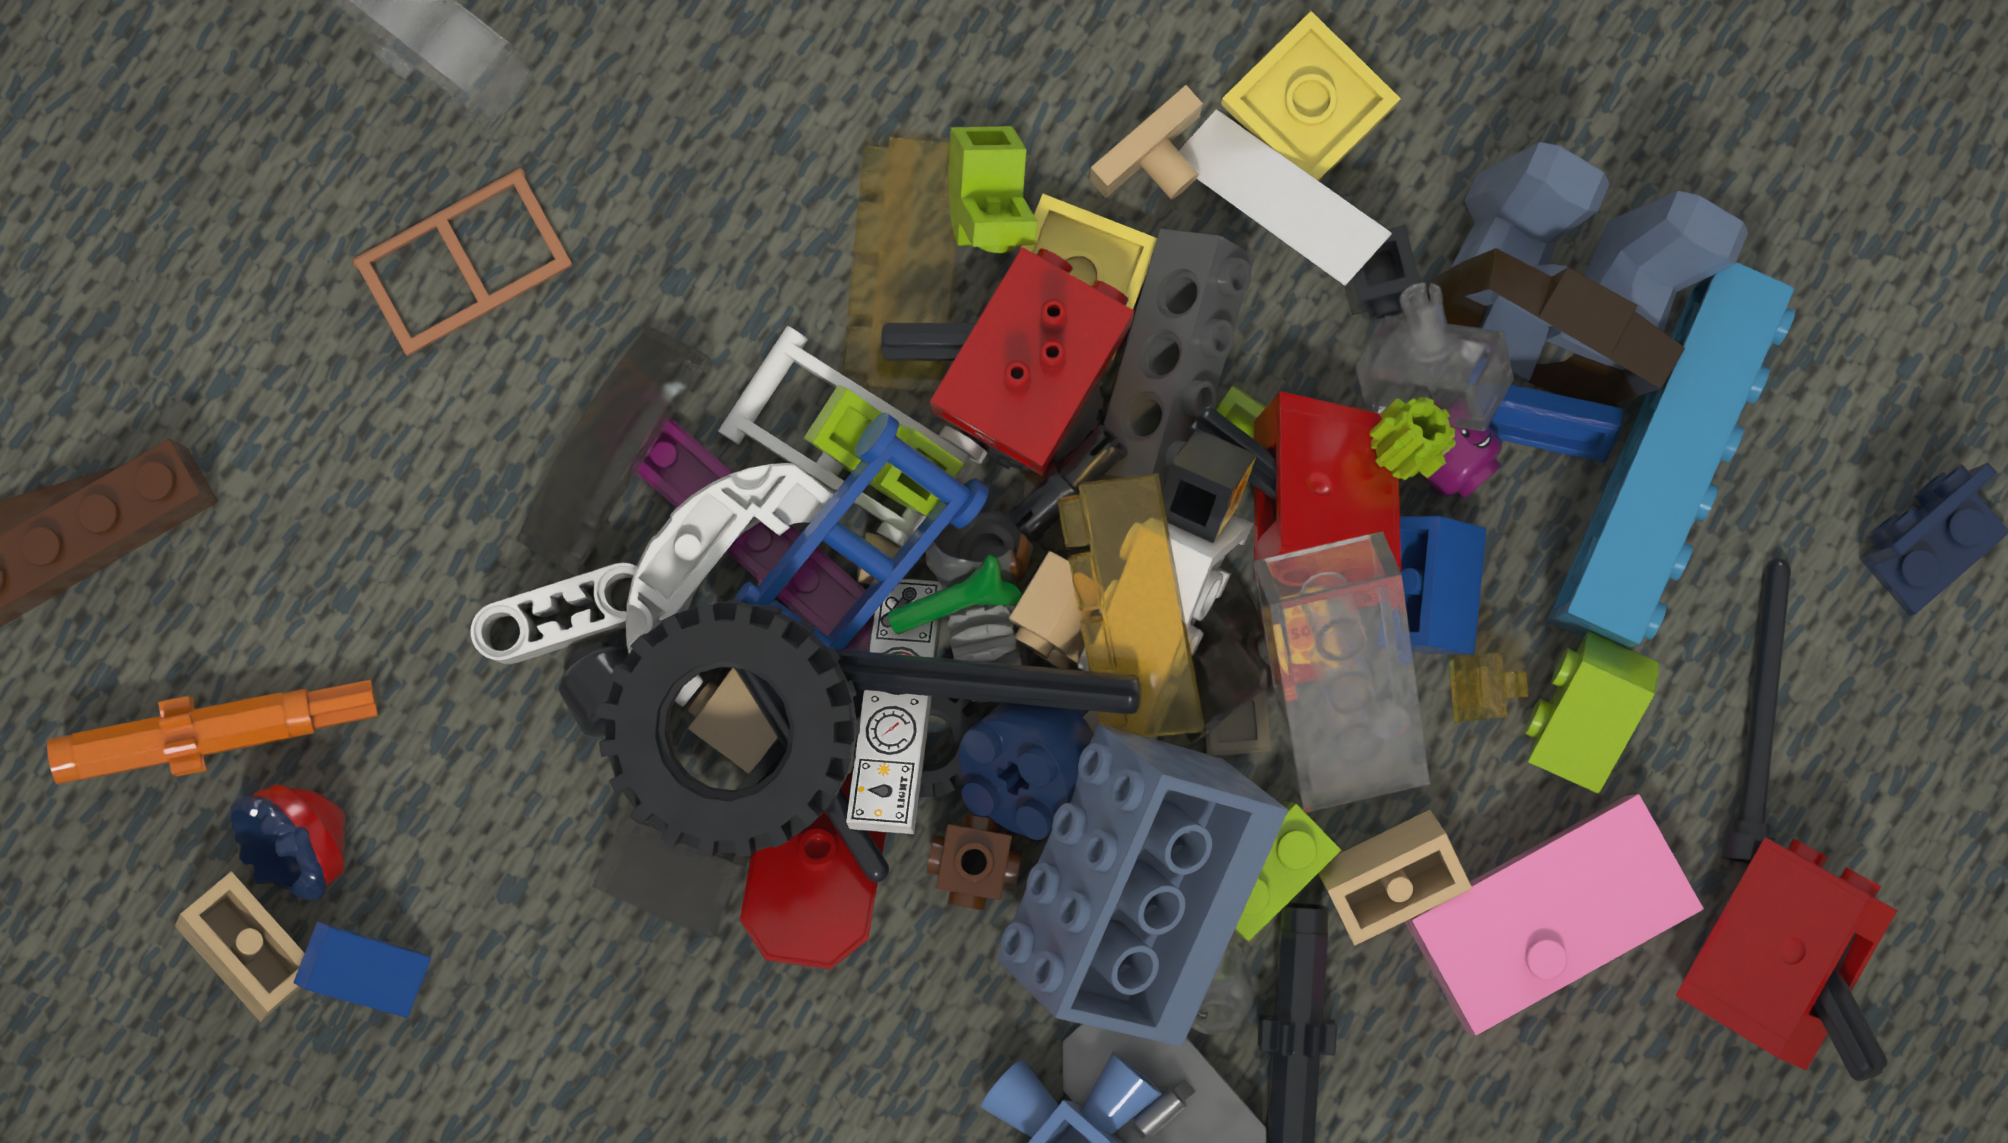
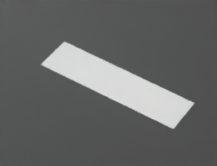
M1217 109L1179 150L1199 173L1197 178L1199 181L1344 286L1392 234Z

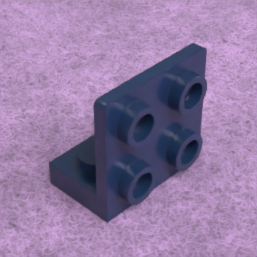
M1989 463L1971 470H1967L1961 464L1947 475L1945 472L1940 473L1914 495V498L1920 503L1918 508L1913 506L1900 516L1897 513L1893 514L1866 537L1873 547L1859 559L1909 616L1917 614L2008 535L2006 526L1975 493L1997 473Z

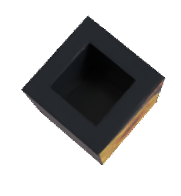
M1197 429L1171 464L1154 517L1214 543L1239 506L1257 455Z

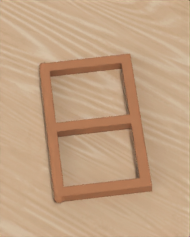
M522 168L516 169L353 259V265L356 269L360 270L406 356H410L573 266L528 185L526 173ZM515 186L555 260L489 295L449 221ZM437 228L478 302L412 338L375 272L372 263Z

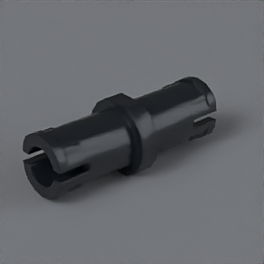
M1098 425L1093 430L1094 432L1063 462L1054 461L1045 470L1047 477L1020 504L1014 506L1009 511V516L1015 524H1018L1021 520L1025 521L1019 529L1028 538L1038 541L1043 536V533L1074 505L1085 503L1091 497L1090 489L1119 460L1124 459L1128 455L1125 446L1121 442L1116 446L1111 444L1117 437L1108 428Z

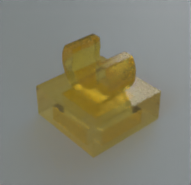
M1502 653L1476 654L1449 659L1454 723L1508 717L1506 700L1529 697L1527 672L1504 673Z

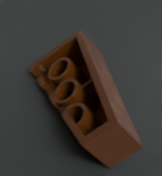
M167 439L124 465L0 500V628L217 503V498L189 449L171 439Z

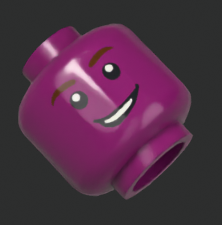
M1437 403L1436 406L1443 410V408ZM1462 403L1455 405L1447 411L1450 414L1448 418L1450 427L1455 428V437L1452 439L1456 441V445L1444 455L1446 463L1429 478L1423 476L1421 472L1419 474L1440 496L1448 497L1458 492L1465 499L1502 467V464L1497 460L1502 450V441L1470 405Z

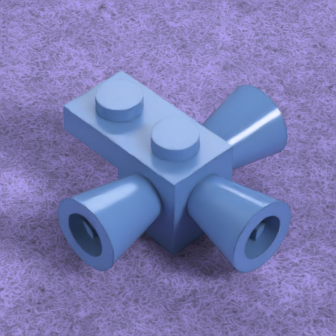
M1113 1051L1083 1107L1078 1102L1063 1100L1058 1105L1026 1061L1020 1059L994 1084L984 1098L981 1108L1032 1137L1028 1143H1123L1113 1133L1161 1096L1162 1092L1142 1072Z

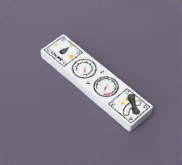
M902 579L875 611L869 652L937 658L942 618L898 635L890 626L888 612L943 590L944 588L940 582ZM864 690L860 717V734H858L856 759L846 820L849 829L914 834L932 696Z

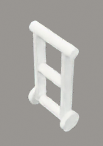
M786 326L718 430L720 434L737 445L741 443L745 435L785 461L794 463L817 481L836 492L844 482V480L838 477L844 468L843 465L824 452L815 463L754 424V421L790 366L795 362L835 388L838 385L848 388L882 413H888L898 420L899 424L915 429L964 463L961 470L968 459L981 464L987 455V451L980 445L949 426L945 425L941 433L937 435L802 350L808 339L789 326ZM863 492L853 503L880 520L882 523L876 533L889 539L900 548L926 518V516L909 508H906L900 517Z

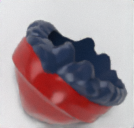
M276 784L263 790H258L251 796L237 799L230 807V820L232 828L235 830V840L240 846L239 859L245 865H253L255 870L253 877L256 884L273 883L281 888L290 890L292 894L303 900L315 901L322 898L326 888L342 875L344 871L343 857L345 851L346 816L343 809L327 797L309 789L286 788Z

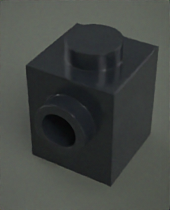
M1405 225L1387 229L1392 233L1390 237L1344 286L1352 315L1368 312L1370 320H1379L1407 311L1406 302L1413 301L1420 290L1421 283Z

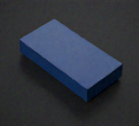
M1498 382L1484 421L1503 441L1606 462L1622 428L1624 409Z
M318 921L293 983L308 991L408 1018L431 957L413 949Z

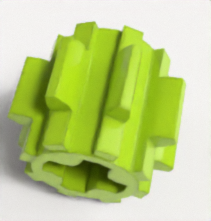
M1419 397L1417 400L1413 398L1406 404L1399 398L1395 399L1380 413L1382 421L1370 431V436L1373 437L1371 448L1376 449L1378 458L1375 461L1380 468L1384 466L1392 472L1391 476L1404 480L1409 476L1411 478L1419 472L1426 478L1432 476L1446 463L1444 455L1456 445V441L1452 439L1455 437V428L1450 427L1448 420L1450 414L1446 409L1441 410L1434 405V400L1426 397Z

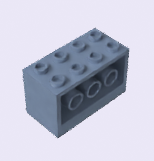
M1098 723L1090 744L1083 750L1078 764L1079 774L1071 802L1060 806L1054 816L1051 834L1038 863L1029 873L1026 891L1012 923L1008 925L1003 933L1001 948L996 960L1055 1018L1182 1047L1288 809L1221 758Z

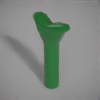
M989 554L976 571L963 582L890 610L888 612V620L892 630L899 635L973 605L1016 606L1022 593L1016 585L1001 579L1000 563L994 555Z

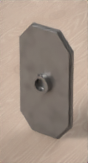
M1082 1024L1063 1041V1091L1072 1101L1078 1102L1082 1107L1113 1051L1130 1062L1161 1090V1096L1113 1133L1123 1143H1267L1266 1126L1188 1038H1186L1181 1047Z

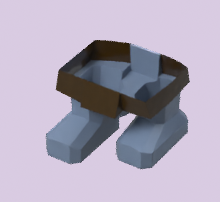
M1538 142L1476 174L1465 199L1475 224L1451 268L1430 280L1419 315L1452 339L1533 385L1558 395L1610 406L1661 389L1685 350V347L1664 333L1676 292L1735 265L1748 231L1742 220L1702 196L1676 191L1609 220L1590 264L1583 275L1569 267L1550 264L1556 241L1598 212L1610 183L1603 171L1563 147ZM1545 340L1575 353L1566 361L1536 364Z

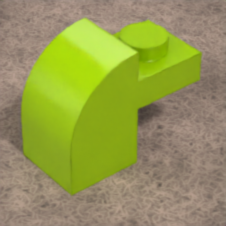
M1012 126L951 127L948 197L952 229L958 246L972 245L988 252L1006 253L1014 250L1016 246L1036 245L1037 220L1023 198L1026 148Z
M838 385L803 439L843 465L844 469L851 473L862 460L855 454L860 437L869 424L882 412L848 388ZM899 424L896 433L897 437L953 478L957 476L964 463L915 429ZM888 462L868 484L901 505L926 517L940 501V499Z

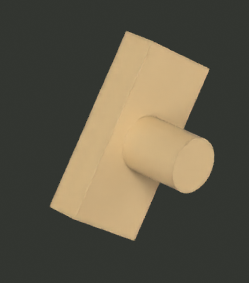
M1185 85L1090 168L1089 180L1107 198L1142 167L1171 200L1176 198L1198 178L1199 173L1171 141L1200 117L1203 103Z

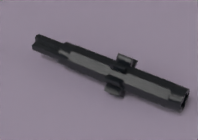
M1288 903L1282 908L1274 1016L1259 1015L1257 1043L1260 1051H1272L1267 1143H1315L1320 1054L1336 1055L1338 1024H1335L1334 1019H1323L1329 907L1323 905Z

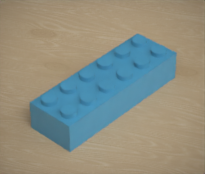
M1737 262L1735 265L1694 284L1671 336L1672 339L1685 347V350L1661 389L1646 393L1546 622L1582 638L1590 631L1628 649L1640 645L1643 638L1649 640L1654 638L1667 610V604L1659 601L1663 590L1670 578L1675 581L1680 578L1693 550V545L1685 542L1695 519L1701 522L1705 520L1716 499L1719 486L1710 482L1721 460L1728 463L1741 442L1744 427L1736 424L1746 402L1754 404L1767 382L1770 369L1762 366L1764 358L1772 343L1777 346L1782 343L1793 322L1796 311L1787 307L1794 292V287Z

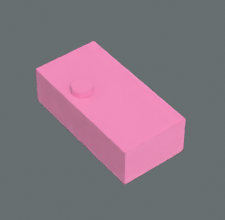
M1636 794L1618 799L1469 882L1472 887L1471 890L1405 921L1464 1030L1470 1034L1478 1035L1702 911L1704 908L1641 796Z

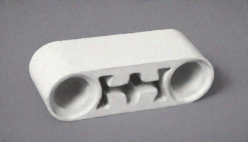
M630 563L613 564L491 603L483 607L472 621V642L475 648L485 657L503 664H514L626 628V611H618L614 608L611 602V592L615 584L620 580L633 578L637 566ZM594 588L595 602L605 615V618L598 621V614L588 609L571 616L573 627L566 629L565 626L556 621L547 622L536 627L535 622L527 613V609L532 607L534 615L545 618L560 611L558 601L563 598L574 606H582L594 602L587 593L588 589ZM514 617L520 627L519 639L510 649L497 651L490 641L491 628L500 618ZM537 628L543 634V638L540 640H537Z

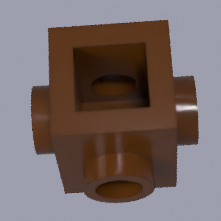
M963 814L961 826L948 824L946 837L933 835L926 873L938 875L936 889L949 891L948 904L986 910L988 898L1001 900L1003 887L1016 889L1022 851L1010 849L1012 836L1000 834L1001 825L993 819ZM978 849L985 854L987 865L982 873L970 875L962 868L961 859L968 850Z

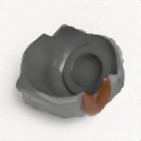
M998 509L977 514L968 525L960 529L948 523L925 551V561L928 568L945 589L969 578L982 564L985 557L991 554L1000 563L1001 579L1015 584L1020 583L1024 578L1034 546L1031 539L1020 531V526L1012 521L1009 514Z

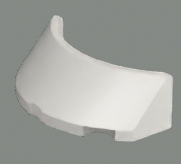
M780 463L752 467L729 474L691 495L670 514V519L658 534L651 538L638 562L627 600L626 642L628 654L632 650L630 645L640 635L654 629L661 623V620L689 609L699 584L731 544L745 531L762 522L780 536L790 528L789 525L801 522L810 523L834 493L794 463ZM698 674L681 689L675 701L682 707H684L702 684V676Z

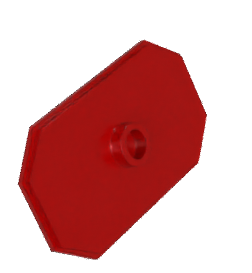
M854 765L841 786V790L848 801ZM823 812L809 827L792 837L788 842L776 848L771 846L756 851L751 855L739 920L766 961L831 970L868 941L878 883L871 882L865 877L831 821ZM868 831L883 855L886 832Z

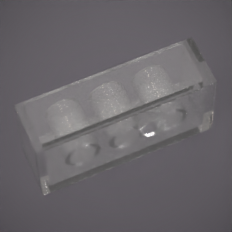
M315 0L378 50L375 56L403 79H406L408 75L412 76L486 136L491 133L535 79L513 45L455 0Z
M1383 532L1253 561L1286 763L1302 810L1308 813L1430 784L1402 574Z

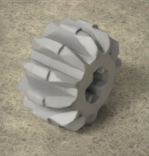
M973 605L950 614L948 628L951 640L949 643L952 647L954 659L1031 666L1029 659L1031 654L1028 647L1014 639L1020 628L1008 619L1015 606ZM972 700L973 702L976 701L977 703L990 702V701Z

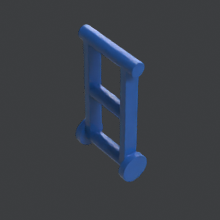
M882 413L869 424L857 443L855 454L862 459L760 585L756 587L750 582L745 583L738 591L734 600H743L745 603L761 606L771 605L782 609L781 613L798 622L803 621L804 619L776 601L775 598L823 541L875 578L828 636L817 628L813 632L828 648L833 646L834 649L847 650L845 647L947 524L951 523L960 529L968 525L977 516L987 500L989 488L977 478L969 480L964 485L897 437L898 420L888 413ZM886 462L940 499L938 504L893 558H890L839 521Z

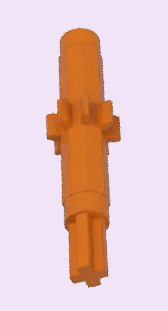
M371 679L309 692L307 688L284 693H274L199 709L195 708L194 698H190L187 695L158 701L161 714L158 717L48 739L47 753L51 773L56 784L86 780L170 763L171 774L177 777L207 771L204 757L206 755L292 739L293 737L316 733L318 728L374 718L379 715Z

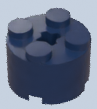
M1000 703L964 734L960 745L959 764L965 782L962 788V798L966 806L974 814L981 817L989 816L1004 828L1026 835L1030 839L1040 840L1052 831L1053 819L1057 810L1063 804L1071 802L1079 774L1078 764L1083 750L1090 744L1094 735L1091 727L1083 718L1089 711Z

